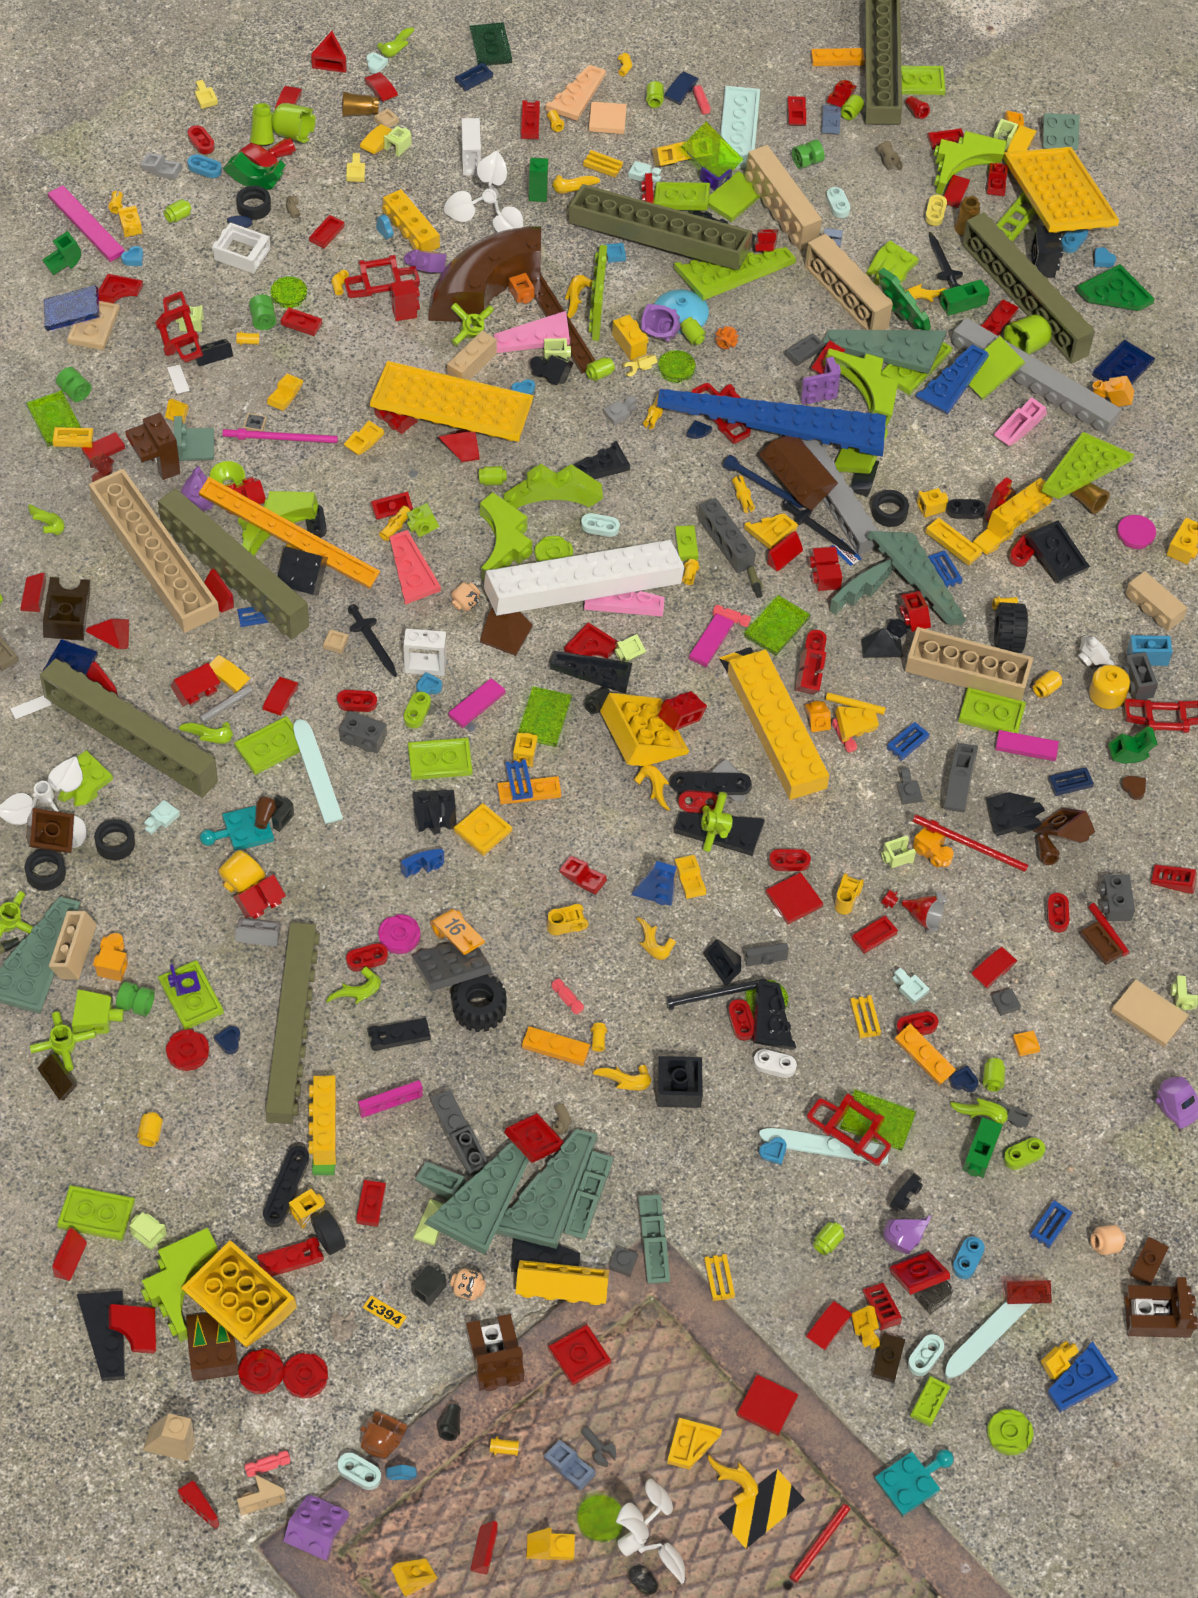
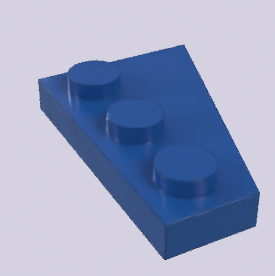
M656 861L647 872V875L640 880L639 885L633 888L631 895L654 901L660 905L672 906L677 866Z
M1092 1341L1082 1355L1075 1360L1073 1365L1048 1390L1047 1395L1058 1411L1062 1412L1113 1385L1118 1381V1377Z

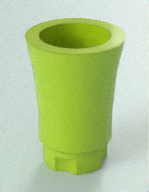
M267 103L253 105L250 142L253 144L268 145L275 141L272 128V112L270 111L271 106Z

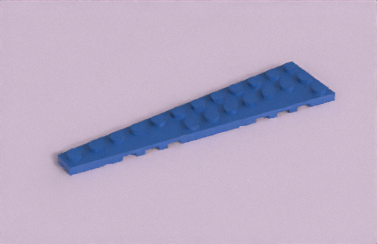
M659 389L657 407L697 416L706 414L710 419L715 420L720 417L728 419V423L735 424L738 421L746 423V427L798 437L809 441L818 439L822 444L830 445L832 442L841 444V448L848 449L850 446L858 448L859 452L883 457L886 415Z

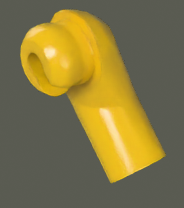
M622 53L618 56V60H621L619 63L623 64L618 70L619 75L622 77L626 76L633 66L630 55L627 53Z
M344 269L340 270L331 280L335 295L338 296L344 293L342 285L344 284V279L349 277L348 271Z

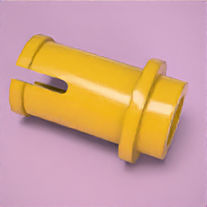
M556 110L549 111L547 117L551 122L552 130L556 132L562 131L564 129V121L560 119Z
M117 191L112 192L111 202L108 204L110 212L118 214V209L123 208V193L120 191L118 196H116Z
M237 332L236 344H240V346L242 344L259 345V333Z
M689 559L684 564L685 571L682 582L686 585H693L696 572L699 571L700 567L698 561Z
M1000 596L992 599V608L997 610L1000 602L1018 603V598H1000Z
M594 1023L591 1028V1033H593L591 1049L593 1051L602 1052L605 1050V1034L608 1032V1029L604 1023Z
M497 1436L496 1439L491 1438L490 1453H494L495 1456L497 1453L518 1456L519 1441L498 1439Z

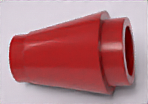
M913 96L907 98L906 105L916 118L924 119L929 115L930 107L928 103Z
M284 138L269 148L268 151L276 158L293 155L296 148L291 138Z

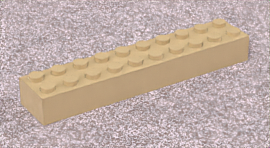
M121 469L90 483L89 490L92 501L182 631L186 633L218 618V602L126 471Z

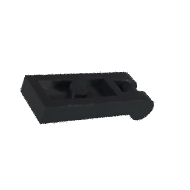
M426 1018L380 1027L371 1026L367 1029L368 1036L372 1040L370 1045L373 1051L431 1040ZM380 1036H386V1039L382 1040Z

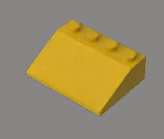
M617 693L608 694L600 713L627 765L647 766L689 753L679 731H673L658 717L661 704L663 703L661 698Z
M231 1240L181 1287L191 1299L245 1348L280 1325L297 1308L295 1297Z

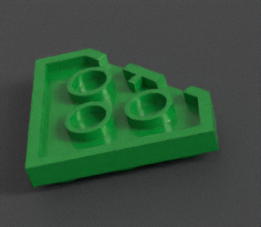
M1121 264L1077 286V292L1088 303L1140 311L1154 304L1155 300Z
M884 267L878 271L882 291L893 303L891 312L898 314L902 320L909 321L918 330H930L931 325L928 315L925 311H920L916 305L917 301L910 292L904 291L903 287L899 284L901 282L899 278Z

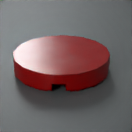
M190 1029L181 1030L173 1034L166 1045L168 1061L173 1067L183 1071L196 1070L203 1066L208 1060L210 1053L208 1040L200 1032L197 1033Z
M266 1348L248 1353L242 1359L238 1368L239 1380L242 1386L254 1394H266L273 1391L284 1377L285 1367L282 1359L274 1351Z
M299 1353L285 1363L283 1384L286 1390L293 1396L302 1399L312 1398L320 1394L326 1387L328 1367L318 1355Z

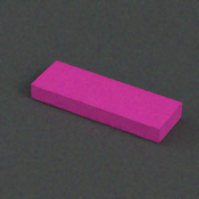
M716 613L689 655V660L707 667L733 627L734 621Z
M491 678L448 712V717L463 729L506 694V690Z
M999 730L995 750L1056 761L1059 741Z
M420 1080L358 1101L359 1114L361 1118L421 1098L423 1096V1086Z

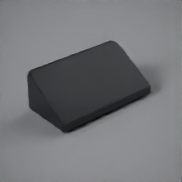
M224 338L201 345L203 355L196 358L195 361L198 366H203L233 357L231 343ZM196 347L191 348V353L196 351Z
M875 461L870 474H854L851 484L854 493L868 497L879 461Z

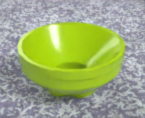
M223 461L211 469L210 478L221 484L226 480H232L238 485L245 478V471L236 462Z

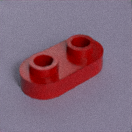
M194 125L188 129V139L199 153L210 154L214 151V140L204 127Z
M1027 534L1020 538L1009 555L1010 562L1017 567L1025 566L1035 553V550L1026 538Z
M821 630L810 631L807 635L805 649L810 648L825 652L826 634Z
M343 690L337 695V705L344 711L371 712L376 709L378 704L376 694L371 691Z
M686 790L679 796V806L686 812L703 813L702 808L704 806H709L711 810L715 809L718 796L713 792ZM687 797H691L693 801L691 803H686L685 799ZM707 799H712L713 803L711 805H708L705 801Z
M776 849L771 852L769 857V865L776 871H805L809 868L811 862L810 854L802 849Z
M1053 893L1047 901V924L1053 932L1062 933L1067 930L1070 922L1069 900L1062 893Z
M380 943L353 949L346 956L347 967L352 971L359 972L366 966L369 969L381 966L388 960V950L386 946Z
M741 999L732 1001L729 1005L728 1015L734 1035L742 1041L750 1040L754 1034V1019L750 1006ZM740 1011V1012H742V1014L739 1015V1014H736L735 1012ZM741 1030H747L748 1032L743 1033Z
M929 1011L904 1016L898 1020L896 1032L899 1035L904 1028L911 1024L922 1036L932 1034L937 1030L939 1020L934 1013Z

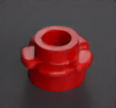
M889 890L880 903L885 906V909L888 906L893 908L899 899L896 896L897 891Z

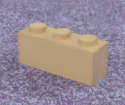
M481 331L447 364V375L471 380L497 354V339Z
M1146 571L1128 584L1125 595L1130 601L1137 604L1144 613L1151 616L1159 626L1169 631L1184 620L1188 607Z
M67 911L49 964V968L60 979L79 980L97 926V923L86 911Z

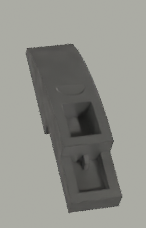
M958 743L953 758L944 810L965 813L978 746Z
M449 1089L430 1098V1102L439 1118V1124L468 1174L470 1175L483 1169L489 1162L471 1126H468L451 1090Z

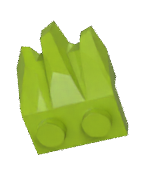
M890 240L877 252L866 274L870 276L876 275L873 283L880 285L878 271L884 267L896 275L901 281L899 284H901L906 279L907 273L918 264L919 258Z
M87 750L77 756L83 774L81 785L71 792L61 791L58 795V800L66 802L74 798V806L86 805L98 796L97 791L113 780L112 774Z

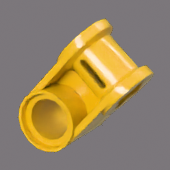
M844 873L834 905L838 913L843 915L851 913L857 898L860 896L865 880H857Z
M574 904L551 910L547 919V931L551 935L559 936L586 929L589 923L584 918L583 905Z

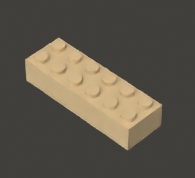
M768 145L749 151L745 172L747 182L752 183L757 195L760 194L765 207L769 208L773 218L780 223L782 230L788 234L791 243L799 251L807 248L808 242L819 237L822 218Z
M826 233L808 242L805 268L864 330L888 329L893 305L891 299L869 279L867 274L861 271L858 265Z
M917 627L905 672L1022 701L1034 657Z

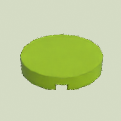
M552 535L544 537L535 546L536 562L573 556L572 544L569 541H565L561 536Z
M1013 1409L1001 1410L990 1419L987 1427V1438L991 1446L999 1453L1008 1456L1021 1454L1026 1451L1032 1442L1034 1433L1031 1422L1025 1418L1026 1416L1022 1412Z

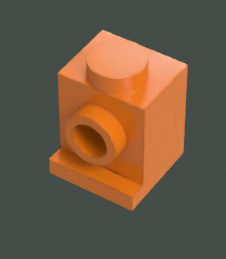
M523 273L510 277L509 292L512 293L516 302H523L524 304L531 302L534 298L535 288L527 274Z

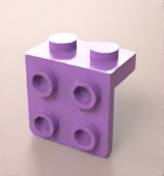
M834 357L826 358L824 374L803 379L800 399L802 404H812L837 398L841 369L839 364H836Z
M307 1495L289 1519L283 1542L326 1561L330 1556L334 1538L347 1521L349 1512L318 1497Z

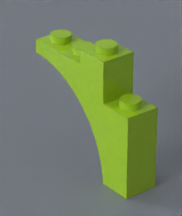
M965 131L963 138L960 137L958 143L941 139L940 146L936 145L933 155L936 156L935 164H938L937 171L940 172V175H936L934 185L937 186L936 193L942 195L952 176L966 168L976 165L1001 163L1007 141Z
M828 349L823 366H825L826 358L834 357L836 364L840 366L841 374L848 378L862 393L869 413L886 415L885 426H887L893 414L898 380L881 376L884 358L867 353L864 358Z
M539 464L527 472L526 480L505 492L503 496L504 500L516 509L530 503L547 500L571 501L589 508L603 499V491L600 482L572 464L558 473H555L543 464Z
M269 491L268 499H265L263 507L292 523H296L305 519L311 520L316 518L318 500L315 492ZM238 517V523L243 529L242 546L255 557L260 547L271 535Z
M493 492L480 503V516L489 524L496 539V544L490 558L481 567V579L485 581L486 571L508 567L513 560L520 564L532 554V540L524 535L528 528V517Z
M208 1228L158 1250L159 1259L156 1262L161 1272L142 1280L143 1289L140 1292L145 1303L150 1302L152 1308H159L163 1318L168 1317L170 1322L167 1324L172 1337L177 1336L179 1342L188 1339L187 1329L182 1317L185 1292L181 1287L218 1252L217 1245Z

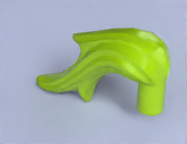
M409 27L402 30L399 35H395L396 39L385 44L380 42L377 44V48L387 58L395 56L408 44L406 39L414 32V28Z
M28 504V511L33 516V519L49 525L42 527L43 534L54 533L55 535H60L64 531V521L57 514Z
M224 722L222 728L212 729L203 724L185 723L178 728L181 731L200 736L199 739L202 741L217 744H226L233 736L230 723Z
M366 966L361 971V974L368 979L364 985L353 987L342 983L343 988L332 993L327 998L326 1003L341 997L356 998L355 1004L379 990L381 985L380 977Z
M977 1098L979 1104L951 1102V1107L954 1110L970 1115L971 1119L974 1116L985 1115L1000 1124H1004L1007 1121L1008 1113L999 1104Z

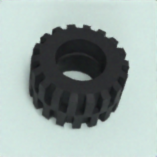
M1000 602L995 616L994 645L996 648L1022 653L1026 645L1028 630V611L1026 605Z
M489 974L460 982L459 985L455 986L453 992V1013L456 1021L459 1020V1024L462 1027L466 1025V1029L469 1031L475 1029V1032H480L481 1029H484V1032L489 1031V1027L496 1028L497 1022L501 1024L503 1016L506 1015L507 1005L506 990L503 988L501 981L497 982L496 977L492 976L490 978ZM474 998H485L491 1003L485 1007H474L468 1002Z

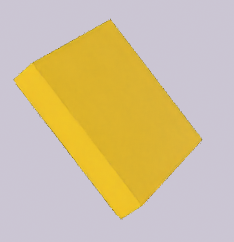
M482 803L454 827V832L484 856L512 832V827Z

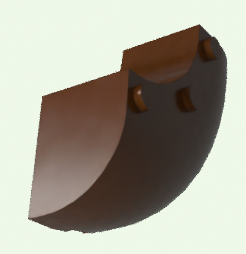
M526 226L503 230L476 241L459 253L445 268L434 287L430 300L428 321L462 322L463 320L451 309L455 303L467 315L480 314L490 305V301L494 296L497 297L500 293L507 290L510 277L526 273L529 279L537 278V281H540L541 226Z

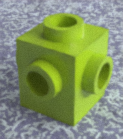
M428 503L406 513L410 519L407 524L411 532L416 531L418 537L440 527Z

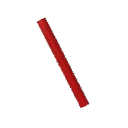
M842 1504L789 1576L793 1582H798L850 1511L848 1505Z

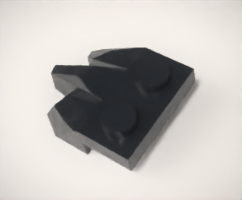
M442 789L439 791L422 790L413 792L415 826L419 832L429 828L436 835L441 832V827L451 830L457 824L454 790Z
M1006 792L987 798L996 836L1014 831L1022 834L1042 825L1039 818L1035 817L1046 810L1040 802L1033 803L1035 801L1033 797Z

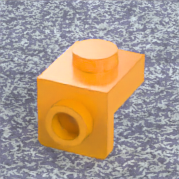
M813 701L811 704H805V712L810 719V730L812 732L830 730V710L826 703Z

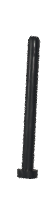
M759 980L675 998L669 995L666 996L667 1007L670 1011L674 1010V1006L756 989V983Z

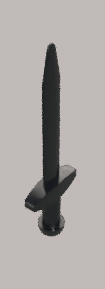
M929 232L931 246L943 269V272L938 273L937 279L949 281L951 288L960 286L956 279L962 278L963 272L951 269L939 241L932 232Z
M785 500L783 502V510L789 511L796 516L794 522L798 525L806 523L839 548L853 555L856 554L844 541L810 518L813 510L806 509L801 511L792 505L791 501Z
M356 604L349 605L348 613L352 614L356 620V623L350 627V632L362 631L384 667L394 677H397L392 660L371 629L377 622L376 618L364 619Z

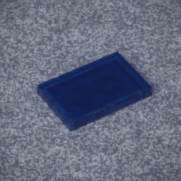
M96 285L43 299L44 327L47 331L100 317L99 294Z
M1124 340L1093 371L1092 376L1103 382L1109 381V378L1127 376L1132 385L1154 363L1155 358L1127 340Z

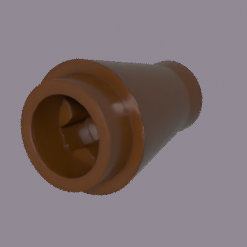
M260 797L259 801L256 802L254 824L256 828H267V824L276 810L273 799Z
M1042 834L1038 836L1037 843L1040 861L1045 865L1055 864L1059 860L1060 853L1051 842L1048 835Z

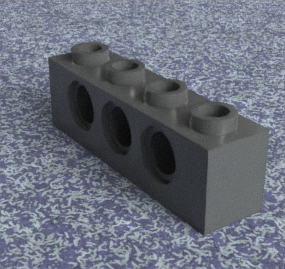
M715 497L699 504V522L736 573L748 569L749 566H754L755 550Z

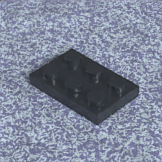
M1059 520L1027 534V540L1057 584L1089 569V564Z

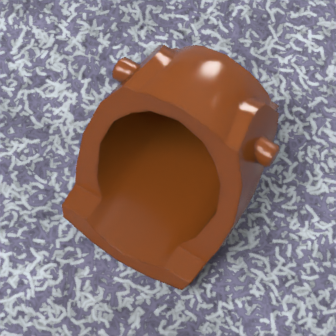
M375 1411L373 1416L368 1417L365 1426H362L360 1429L363 1432L361 1448L373 1457L386 1459L399 1446L405 1435L407 1424Z

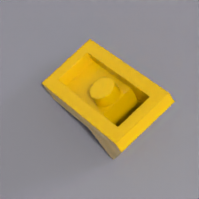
M552 1528L527 1534L526 1559L574 1561L575 1534L551 1533Z
M426 1558L396 1563L391 1568L395 1581L405 1597L437 1579Z

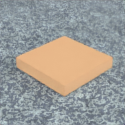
M592 102L589 131L624 134L627 104Z

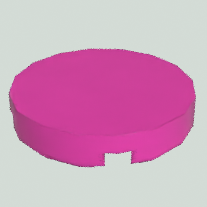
M1130 515L1120 521L1117 528V536L1119 540L1123 541L1125 546L1133 549H1143L1153 543L1156 536V527L1147 517Z
M403 914L386 918L381 923L378 931L380 944L386 946L387 950L394 954H405L414 950L421 938L420 928L416 920Z

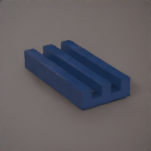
M481 63L455 76V82L459 83V86L463 87L464 91H467L491 79L493 72L484 63Z
M1087 767L1048 777V782L1051 783V789L1054 790L1055 796L1092 788L1094 785ZM1085 775L1084 777H1080V778H1076V779L1073 778V777ZM1068 779L1067 781L1056 783V781Z

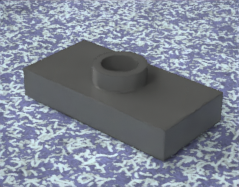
M812 333L787 349L785 356L798 366L825 348V343Z
M781 943L747 949L744 959L746 967L759 964L769 965L773 962L787 960L788 944Z

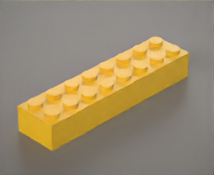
M767 650L729 660L727 674L789 800L827 789L829 773Z

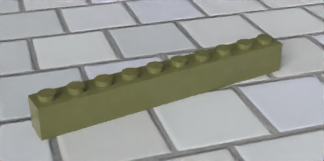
M290 923L265 1112L267 1123L293 1124L294 1116H298L299 1103H296V1097L301 1095V1084H298L299 1077H303L304 1064H301V1058L306 1056V1045H303V1041L308 1039V1026L305 1025L306 1020H310L311 1007H308V1001L313 999V988H310L311 982H315L316 971L313 970V964H317L318 951H315V945L320 944V933L316 932V924Z

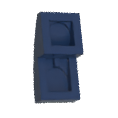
M683 71L671 84L664 95L665 98L681 105L686 95L692 92L699 79Z

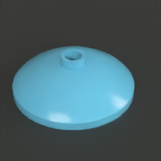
M677 289L662 294L654 304L676 309V313L680 317V324L687 318L692 317L703 327L709 316V308L706 301H703L695 292Z

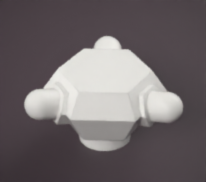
M1083 636L1081 638L1079 648L1081 653L1078 655V658L1087 667L1091 664H1100L1102 666L1114 665V662L1109 659L1110 654L1095 637Z

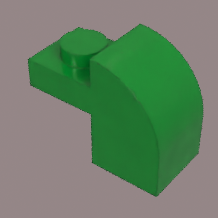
M66 231L53 240L57 250L42 259L52 275H55L67 266L72 269L81 258L79 245L71 234Z
M1148 726L1134 737L1121 733L1108 743L1112 760L1123 764L1138 763L1149 758L1148 752L1158 745L1153 728Z

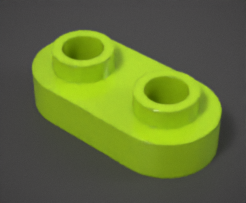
M416 692L412 695L404 712V723L407 727L419 728L422 726L431 707V697L426 692Z
M1030 1138L1006 1150L1004 1163L1009 1169L1019 1170L1037 1162L1044 1156L1045 1144L1038 1138ZM1031 1146H1036L1038 1149L1034 1150ZM1016 1154L1019 1158H1014L1012 1155Z

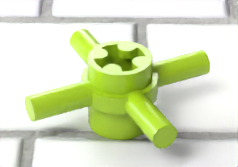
M455 303L451 309L463 321L460 327L461 332L452 339V343L457 346L464 338H474L483 331L484 320L494 311L493 307L489 305L480 314L467 315Z
M719 792L715 809L711 810L709 806L702 808V830L708 831L703 850L707 852L711 851L716 834H719L721 838H726L732 828V815L722 812L727 798V794L724 792Z
M18 891L12 902H6L0 906V938L4 932L13 931L15 928L28 934L33 929V926L20 920L21 912L19 906L26 896L22 891Z
M60 1012L52 1013L54 1028L50 1032L49 1040L29 1046L31 1054L52 1049L57 1055L62 1056L64 1067L69 1072L74 1069L70 1054L73 1052L76 1042L96 1038L94 1029L74 1034L68 1026L63 1025Z

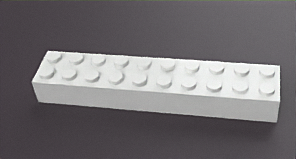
M671 540L488 570L485 574L484 590L497 616L681 584L684 565Z

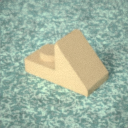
M255 1475L259 1492H248L237 1499L240 1515L242 1516L286 1502L284 1489Z

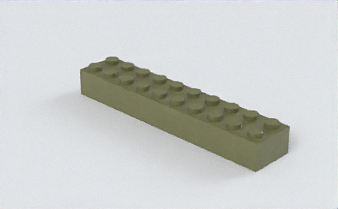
M865 0L866 124H901L900 0Z
M582 184L569 205V223L735 270L740 269L752 245L751 230Z
M983 212L968 219L962 246L1026 316L1039 315L1047 320L1052 331L1050 342L1071 364L1089 356L1095 333L1093 327L1071 306V303L1060 294L1059 290L1049 282L1048 278L1043 276L1038 268L1029 261L1026 255L1016 247L1015 243L1005 235L1004 231L994 223L992 218H989Z
M175 488L158 500L160 520L166 530L173 535L174 539L186 546L189 553L195 554L203 565H207L211 569L214 568L229 588L236 590L243 600H247L255 611L262 612L265 619L278 627L281 634L287 635L292 640L309 627L308 603L178 489Z
M55 659L40 674L44 698L201 798L218 782L216 760L209 752L205 753L193 742L189 743L184 740L179 733L170 731L163 723L154 721L147 713L138 711L131 703L124 702L115 693L103 689L98 682H92L82 672H76L66 662L62 663Z

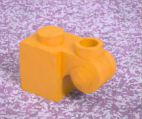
M1127 376L1109 378V381L1105 382L1097 380L1093 383L1092 392L1104 399L1109 397L1112 404L1118 407L1132 405L1134 389Z
M925 827L915 836L912 848L919 855L927 859L930 858V862L934 867H948L952 863L954 852L952 848L943 846L945 836L936 832L933 834L927 831Z
M112 933L108 937L102 938L100 944L101 951L99 955L96 954L93 962L97 976L122 982L128 966L127 954L123 952L125 946L121 934Z

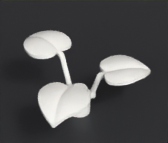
M494 151L478 164V177L483 182H489V187L485 189L482 196L472 201L469 192L459 191L454 193L444 206L445 214L456 221L466 222L472 219L475 214L473 204L483 200L488 204L494 203L498 216L493 219V226L497 232L524 227L522 214L517 208L507 206L501 212L499 210L498 201L496 200L498 198V190L492 183L502 185L507 177V168L503 157L498 151Z
M72 757L55 767L48 776V782H37L34 786L33 800L25 793H17L6 799L0 805V817L10 824L23 825L27 823L31 810L36 808L37 799L42 803H49L54 811L59 812L52 801L54 798L53 790L57 792L61 789L64 792H71L77 789L83 780V774L77 757ZM74 816L72 848L81 846L87 835L85 823L77 816Z
M649 1479L645 1483V1490L651 1502L656 1505V1509L644 1521L642 1513L633 1503L625 1504L618 1514L616 1523L625 1526L631 1532L618 1540V1546L625 1556H630L637 1550L643 1553L646 1550L659 1549L658 1552L661 1560L682 1585L685 1580V1566L679 1552L669 1543L644 1546L649 1536L646 1525L661 1510L665 1515L671 1514L673 1510L671 1498L665 1489L653 1479Z

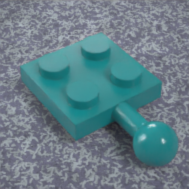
M256 806L222 814V820L226 829L216 832L209 829L204 830L200 834V842L205 846H211L216 840L229 837L235 852L274 842V835L269 823L266 829H258L254 826Z
M942 1449L937 1452L935 1460L924 1467L915 1454L910 1452L875 1476L874 1480L899 1514L904 1517L940 1492V1487L930 1474L940 1467H950L954 1462V1456L951 1451Z

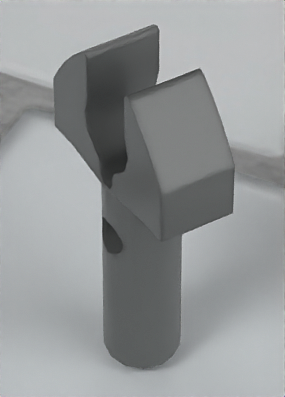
M585 1427L582 1430L583 1436L596 1450L593 1460L597 1465L608 1467L609 1463L602 1456V1452L608 1453L614 1461L616 1460V1447L612 1442L608 1445L602 1444L589 1427Z

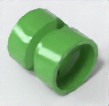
M817 139L806 142L805 145L801 144L792 148V158L798 169L823 162L825 159L824 149Z
M264 294L251 298L249 308L253 326L258 330H268L275 326L277 320L272 298Z
M74 367L64 368L56 378L57 386L74 402L84 400L91 392V384Z
M125 981L117 994L116 1007L125 1011L132 1009L134 1014L146 1017L152 1008L155 991L146 987L138 989L136 984Z

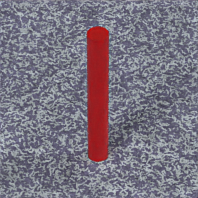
M1095 903L1089 905L1088 908L1096 920L1123 951L1122 956L1128 955L1130 951Z

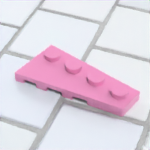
M566 311L494 334V338L497 339V353L544 348V339L567 338V345H570Z
M643 591L638 593L629 592L585 600L584 610L663 617L665 597Z

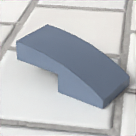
M823 105L822 133L840 134L841 107Z
M825 228L824 234L826 233L841 248L843 230Z
M561 1440L544 1455L547 1462L579 1491L596 1475L595 1470L579 1459L577 1453Z

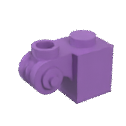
M415 249L405 254L404 261L410 266H415L417 270L443 273L445 270L446 254Z

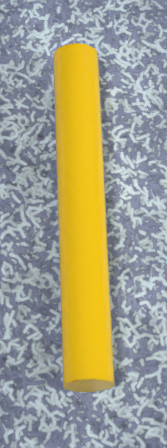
M827 692L826 700L854 708L875 709L877 714H885L886 707Z

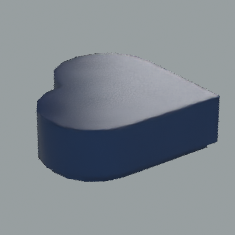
M229 1026L214 1036V1041L226 1054H235L239 1050L240 1030L235 1026Z
M967 1065L951 1075L950 1085L953 1089H963L971 1093L977 1089L978 1079Z

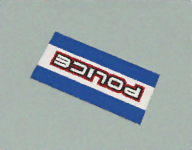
M835 544L830 546L836 547L837 554L850 566L862 559L857 553L853 555Z

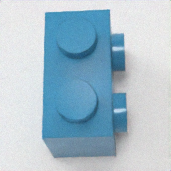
M1131 635L1127 647V655L1146 652L1151 666H1168L1173 652L1171 636Z

